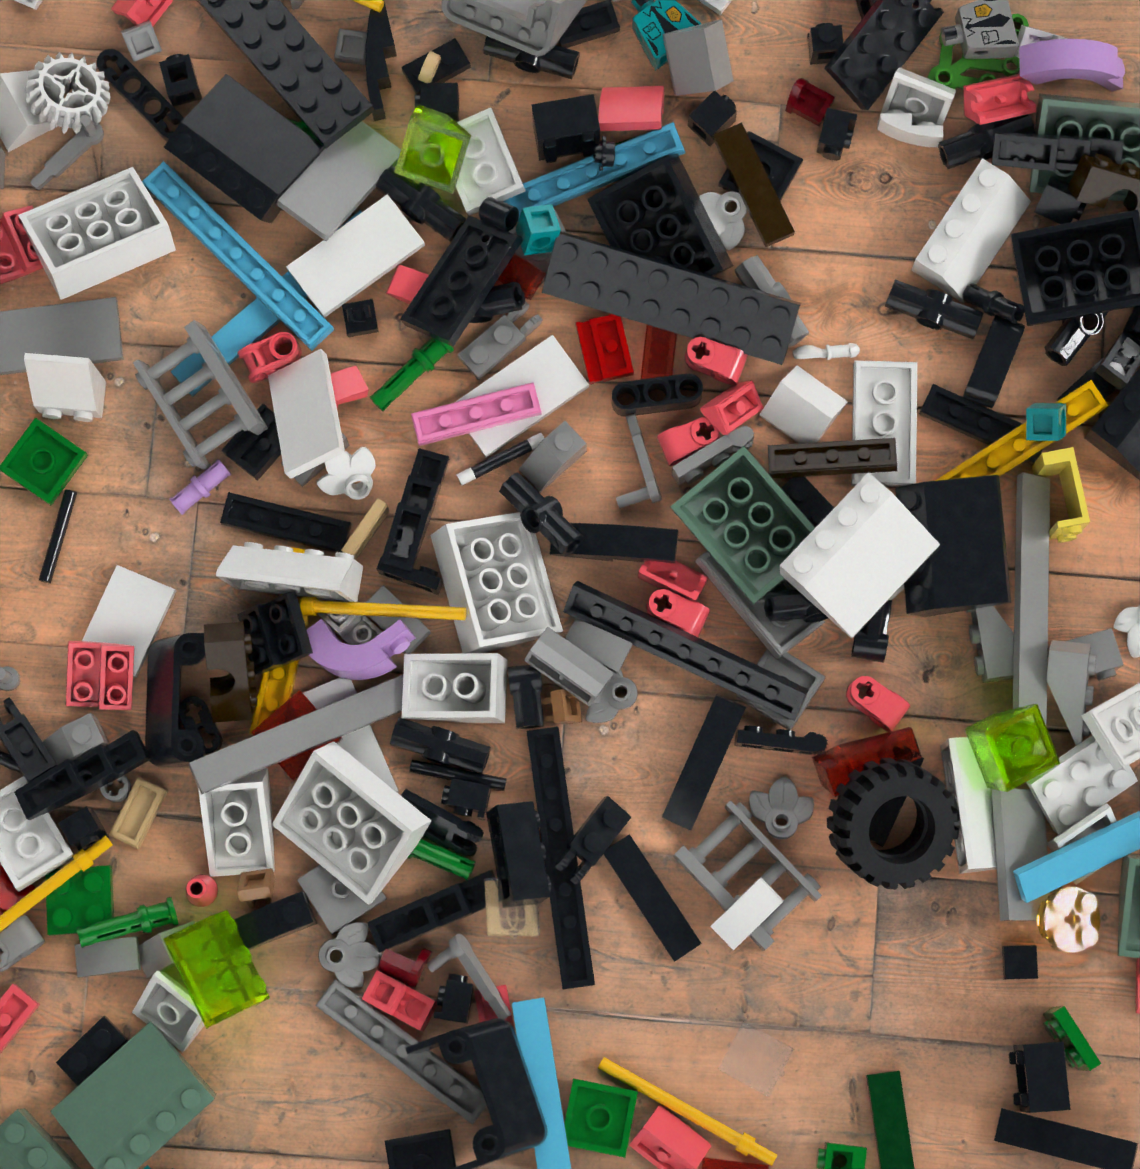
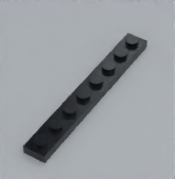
M576 581L572 586L563 611L564 613L629 641L634 646L793 721L798 717L809 689L586 584Z
M559 727L529 730L526 732L537 810L540 817L541 839L546 850V874L550 876L552 883L550 903L562 989L594 986L595 981L581 882L574 884L570 881L573 871L578 867L577 856H574L565 869L559 871L555 867L556 862L567 849L566 845L574 836Z

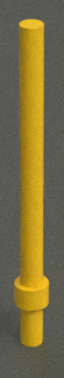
M308 596L298 599L303 616H316L317 613L464 621L467 617V609L464 607L318 600L317 597Z
M105 835L85 851L83 849L72 856L73 860L0 915V932L80 870L84 872L94 864L93 860L113 846L108 837Z
M603 1057L598 1069L736 1146L735 1150L747 1156L750 1154L770 1166L773 1165L777 1158L776 1153L756 1143V1138L745 1132L743 1135L606 1057Z

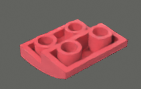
M664 86L602 88L598 116L600 131L662 130Z
M32 205L5 212L0 218V284L18 279L43 268L18 216L34 209Z
M68 641L66 706L99 707V709L132 710L134 646L103 642Z

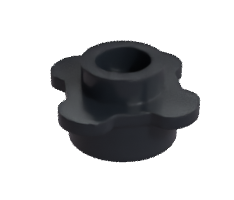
M602 136L600 144L594 145L593 160L594 163H599V171H603V167H613L615 142L606 141V136Z

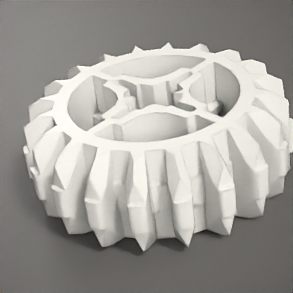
M60 52L56 55L55 59L47 55L44 63L37 62L34 70H31L28 75V82H26V101L28 105H32V115H40V124L47 121L50 122L51 130L56 128V126L62 127L63 134L67 132L68 128H72L77 134L82 127L80 117L85 114L89 115L93 123L98 125L102 116L107 113V104H109L111 98L109 82L104 81V71L96 72V62L87 65L85 56L80 60H76L73 53L68 58H64Z

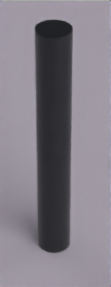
M67 489L64 491L39 576V581L51 584L76 500L77 492Z
M413 759L410 765V772L446 780L458 779L488 785L491 789L505 791L506 778Z

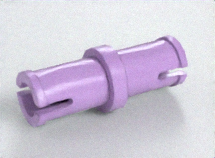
M217 459L214 464L198 477L194 475L190 478L191 483L169 500L183 515L185 511L202 497H209L211 495L210 491L230 476L231 473Z

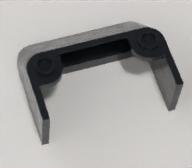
M185 633L159 639L149 648L145 748L151 758L149 762L157 767L189 768V762L204 757L205 744L203 738L193 730H180L179 717L182 666L197 665L206 657L204 633Z
M495 1018L452 1030L405 1047L407 1054L422 1053L440 1047L443 1057L453 1064H461L472 1060L493 1125L480 1129L473 1138V1150L477 1160L452 1169H476L537 1147L545 1141L548 1132L547 1125L515 1030L510 1022L505 1019Z

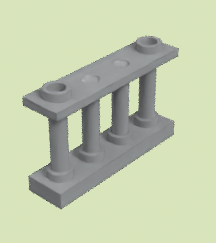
M193 320L184 327L190 336L186 339L187 343L151 368L148 364L138 359L133 364L138 371L135 374L138 382L145 390H150L185 447L183 455L192 467L197 466L206 470L211 465L205 455L241 430H248L259 435L267 430L268 427L206 327ZM193 353H200L205 360V363L202 364L203 368L166 393L157 378ZM216 378L221 386L218 390L219 394L182 419L173 404L208 379L214 380ZM225 404H232L237 412L234 416L235 419L200 444H197L189 429Z
M729 801L725 809L731 815L696 848L692 847L688 850L683 845L673 857L723 910L727 911L741 897L738 894L734 898L725 889L728 886L727 881L759 850L765 849L776 862L761 878L770 886L786 871L799 885L749 935L761 950L765 951L774 942L770 937L774 933L772 929L808 895L814 902L822 896L817 891L821 886L808 873L803 876L749 820L752 814L743 804L739 802L735 805L732 801ZM741 824L753 839L719 872L714 871L710 874L702 865L706 861L704 858Z

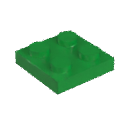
M35 418L1 463L0 471L52 506L88 457V454Z
M93 866L84 872L80 870L46 897L47 935L78 934L77 927L114 918L112 866ZM55 869L54 871L47 874L45 876V881L49 879L52 875H54L56 872H58L60 869Z
M1065 1006L1053 1007L1043 1013L1047 1020L1043 1023L1046 1031L1053 1040L1058 1038L1060 1042L1064 1043L1065 1060L1071 1068L1076 1066L1079 1071H1091L1101 1064Z
M573 1078L564 1123L568 1146L626 1158L638 1091Z

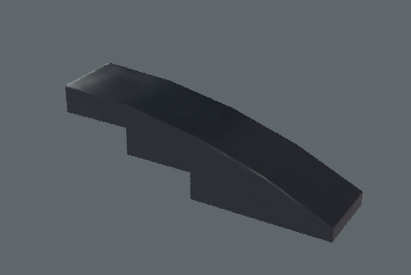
M385 1L380 13L372 9L370 10L365 49L366 80L370 103L375 110L372 113L374 121L386 119L380 90L391 88L385 59L397 56Z
M995 133L992 165L1055 171V169L1075 171L1083 154L1094 157L1095 154H1100L1110 158L1113 163L1121 165L1124 140L1050 134Z
M421 448L418 449L411 475L408 476L401 502L398 503L381 564L412 572L450 460L449 456Z
M570 523L584 536V540L574 553L567 557L611 562L614 559L643 563L644 560L675 563L679 534L677 529ZM551 543L549 554L554 556H564Z
M716 694L662 818L692 830L746 709L745 706Z
M131 730L109 745L104 746L100 744L74 761L66 759L14 791L26 819L32 820L105 786L151 760L139 733Z
M493 870L484 872L468 881L457 883L430 896H425L367 922L379 953L486 909L485 881H494V883L497 881ZM497 882L496 888H497L498 903H499V902H502V900H501V895H500L499 884H498V882Z
M1001 1108L994 1139L996 1142L1101 1169H1133L1139 1144Z

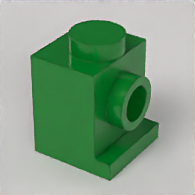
M825 1142L824 1149L818 1148L816 1168L865 1169L867 1148ZM842 1154L845 1157L846 1162L844 1166H835L834 1158L836 1155Z

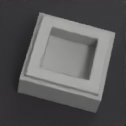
M150 20L121 31L133 62L162 51Z
M339 29L334 55L335 61L366 65L367 32Z

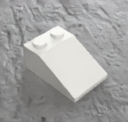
M25 353L24 362L33 406L39 413H42V417L61 419V415L74 416L73 419L83 422H91L93 418H102L106 381L89 358Z
M498 653L404 654L401 718L461 723H505L508 660Z
M264 768L202 795L198 788L210 877L240 875L242 872L270 868L274 872L272 796L268 768Z

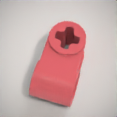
M288 332L276 333L264 340L249 344L238 351L239 358L244 360L250 373L248 379L251 383L267 379L268 375L299 360L302 354L300 345L294 336ZM285 343L293 345L291 352L287 355L278 354L281 345Z
M706 337L692 339L685 352V362L690 369L711 376L728 385L738 384L748 357L741 349L718 343ZM698 349L704 350L701 360L695 358Z
M701 417L687 424L670 428L660 433L657 438L668 465L674 466L719 439L720 431L706 417ZM701 428H706L708 432L712 431L709 440H705L703 436L698 437Z
M659 589L653 592L646 605L647 614L696 637H699L710 613V609L703 604L684 598L666 589ZM661 599L667 601L666 607L668 609L665 608L663 612L656 610L658 607L656 603H659Z
M869 676L858 677L848 686L846 691L847 700L853 707L869 717L877 726L890 733L893 732L910 708V704L904 698L888 690ZM865 686L868 688L866 691L867 696L861 699L858 697L859 689Z

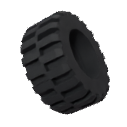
M881 758L880 765L870 761L863 764V771L859 772L854 769L848 774L849 782L846 785L843 783L839 784L836 791L840 794L837 800L831 799L828 808L833 812V816L827 817V828L833 832L829 835L831 846L837 850L836 855L860 878L877 887L882 885L886 889L896 890L899 884L904 889L915 886V880H920L924 883L931 879L929 873L934 869L939 872L945 866L942 860L946 855H952L955 849L951 845L952 840L958 839L959 828L954 825V822L959 821V812L952 806L955 803V799L951 792L945 789L946 785L937 777L919 765H914L904 759L895 761L892 758ZM908 796L912 798L916 806L917 816L915 826L909 837L903 843L891 849L877 850L873 848L869 838V827L873 815L878 808L896 797Z

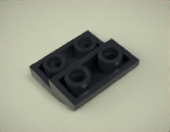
M296 592L285 593L268 603L256 604L237 614L239 622L244 623V633L251 634L252 653L248 654L250 661H254L255 675L277 669L313 653Z

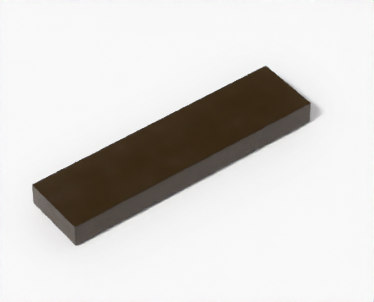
M742 122L713 134V140L765 247L793 236L795 231Z
M895 438L768 445L769 475L771 478L897 471Z

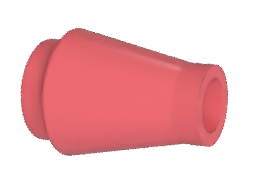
M196 875L186 885V897L191 904L197 907L208 906L217 897V884L208 875ZM200 883L203 886V890L199 895H195V885Z

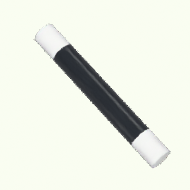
M540 432L456 474L460 484L464 485L535 450L544 439V436Z

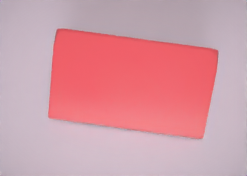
M750 380L732 385L702 406L700 410L723 435H728L763 410V406L754 383Z

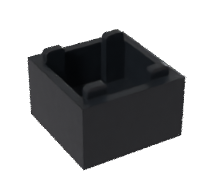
M594 94L531 104L539 161L546 160V163L556 162L558 157L582 153L584 157H588L594 154V145L600 144V127Z
M1047 1042L1013 1045L1014 1052L1009 1053V1063L1011 1065L1015 1064L1018 1093L1013 1094V1103L1016 1106H1020V1112L1037 1113L1071 1110L1064 1043Z

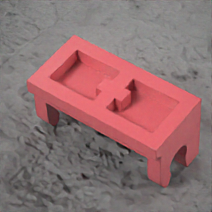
M1020 74L963 86L964 116L982 125L1036 113V104L1029 100L1027 92L1034 91V87L1030 82L1020 77Z
M645 560L638 571L639 579L659 589L669 590L695 602L698 601L709 579L706 575L677 561L675 563Z

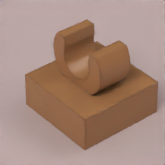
M565 689L550 691L551 697L543 700V705H552L553 715L546 716L545 721L557 724L582 722L579 699Z
M272 868L242 872L240 874L237 888L240 902L247 901L250 909L255 908L256 899L264 898L266 905L272 903L275 883Z

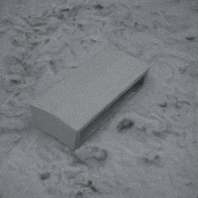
M549 627L545 629L524 659L525 662L589 707L613 675L612 671Z

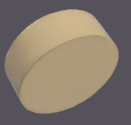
M432 51L428 53L418 80L427 84L432 82L441 61L439 54Z

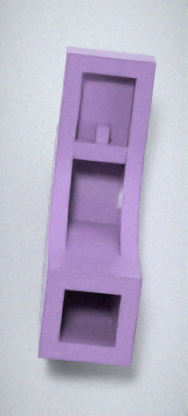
M1055 39L1019 46L1020 77L1035 85L1060 79H1085L1093 81L1110 91L1123 89L1125 67L1123 59L1118 57V48L1113 45L1086 39Z
M322 619L307 629L313 651L309 656L331 674L350 680L372 679L392 671L397 666L391 659V656L404 652L410 646V642L416 639L410 628L401 619L371 641L360 645L342 643L333 629Z

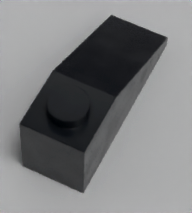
M301 891L214 928L224 958L228 959L317 924L306 893Z

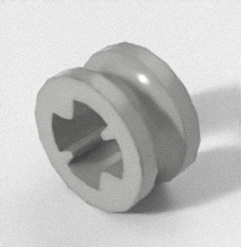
M125 775L117 780L119 783L123 782L124 788L118 791L119 795L113 796L114 792H108L107 787L111 786L113 781L100 788L101 794L112 802L125 800L131 791V783Z

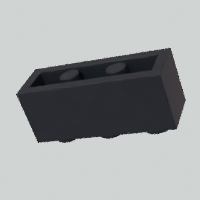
M533 801L496 805L486 812L502 906L507 908L539 904L550 897L552 889L551 878L546 874L544 864L546 850L544 844L540 842L538 831L540 827L539 814L534 809Z

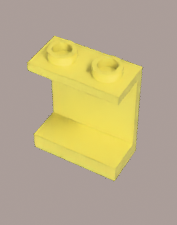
M1074 447L1041 453L1032 466L1033 475L1047 477L1059 474L1069 516L1068 520L1057 521L1049 530V540L1057 538L1058 543L1077 539L1076 535L1082 533V530L1090 523Z

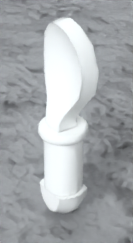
M855 343L835 346L826 345V349L813 345H803L793 350V357L795 359L827 358V360L842 357L853 358L859 354L860 348Z

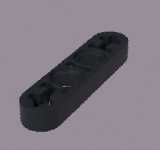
M106 49L101 52L97 58V67L100 72L104 71L105 79L165 141H168L174 132H169L167 124L163 119L167 116L173 125H178L184 117L119 51ZM108 60L116 61L119 70L122 72L120 76L111 67H107L106 62ZM130 79H137L141 83L139 90L134 93L124 90L125 83ZM150 100L161 102V109L156 114L145 112V105Z

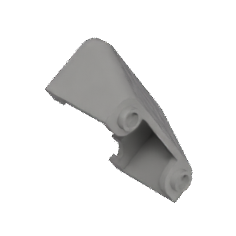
M442 0V10L444 15L452 22L529 54L543 56L555 47L587 0Z

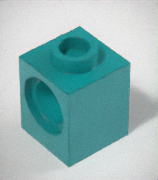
M553 205L522 208L516 226V233L523 239L521 248L524 256L552 252L555 240L561 232Z
M1034 403L1026 408V440L1059 441L1066 436V403Z

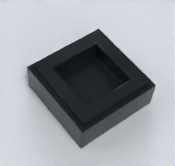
M1036 945L1002 946L1004 980L1038 979Z

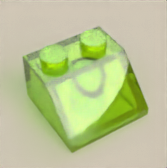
M418 104L410 117L394 173L453 194L472 135L449 115Z
M1031 704L990 715L965 729L987 788L1009 792L1060 764L1038 704Z

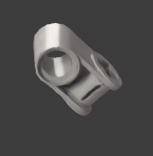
M27 915L19 917L0 933V952L3 951L0 955V972L9 969L19 960L36 951L45 942Z

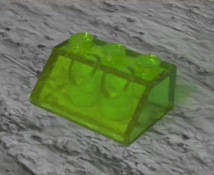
M228 910L211 915L163 938L206 1029L238 1016L270 999L266 990V984L259 976L252 962L251 953L245 947L237 931V924L230 916Z

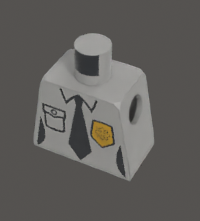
M976 0L958 8L956 13V25L941 28L943 45L949 46L960 43L965 59L1015 57L1019 47L1008 0Z

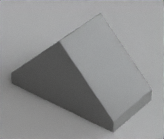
M195 921L158 933L140 944V963L146 978H150L157 970L165 971L207 952Z

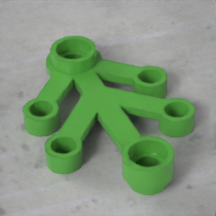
M1012 14L1013 22L1016 21L1021 25L1029 27L1028 21L1023 15ZM1015 29L1016 35L1018 37L1020 29ZM940 33L941 51L939 65L931 69L928 79L953 89H963L965 85L996 79L994 75L989 73L983 74L980 78L962 76L961 74L968 69L1003 73L1005 76L1018 74L1020 71L1019 58L1015 56L1005 58V60L994 58L965 59L962 52V58L951 65L952 50L956 44L944 46ZM1014 63L1017 69L1009 70L1006 64ZM946 75L949 81L941 82L938 76Z

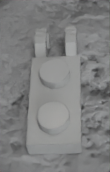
M526 301L522 306V310L509 312L507 316L503 315L458 354V358L478 380L526 341V337L541 324L543 319L538 314L531 317L520 330L513 324L527 312L530 305Z
M743 425L739 429L736 428L728 435L722 436L672 467L673 478L678 485L685 481L691 484L703 476L705 469L712 465L715 468L719 467L730 458V454L736 453L743 446L749 449L753 444V429L747 427V425Z

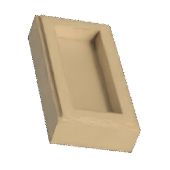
M379 498L376 499L342 548V553L354 555V559L357 560L389 514V508L385 502Z
M137 777L109 835L140 849L168 791Z

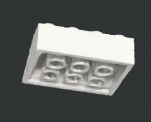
M133 167L18 215L60 300L176 251L167 221Z
M868 472L780 564V575L852 639L940 544L899 499Z
M520 512L445 524L430 535L450 607H464L467 609L465 621L454 620L462 653H486L540 638L547 627L556 633L563 632L536 533L526 530L522 524Z
M333 741L313 751L272 825L369 905L417 846L431 820Z

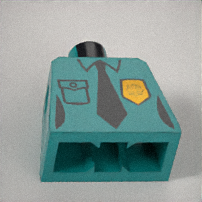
M653 0L631 1L639 12L632 19V29L655 71L668 62L663 34L702 24L676 0H656L655 2Z

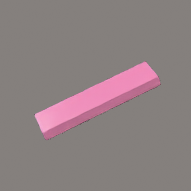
M534 382L415 412L411 414L418 444L422 446L542 415Z

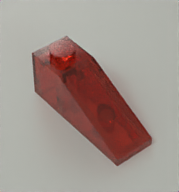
M907 727L837 745L812 757L821 785L834 797H837L840 794L836 791L839 784L843 783L846 785L850 780L848 774L854 769L859 772L863 771V764L874 761L880 765L881 758H892L895 761L904 759L912 762L921 758L922 755L913 729Z

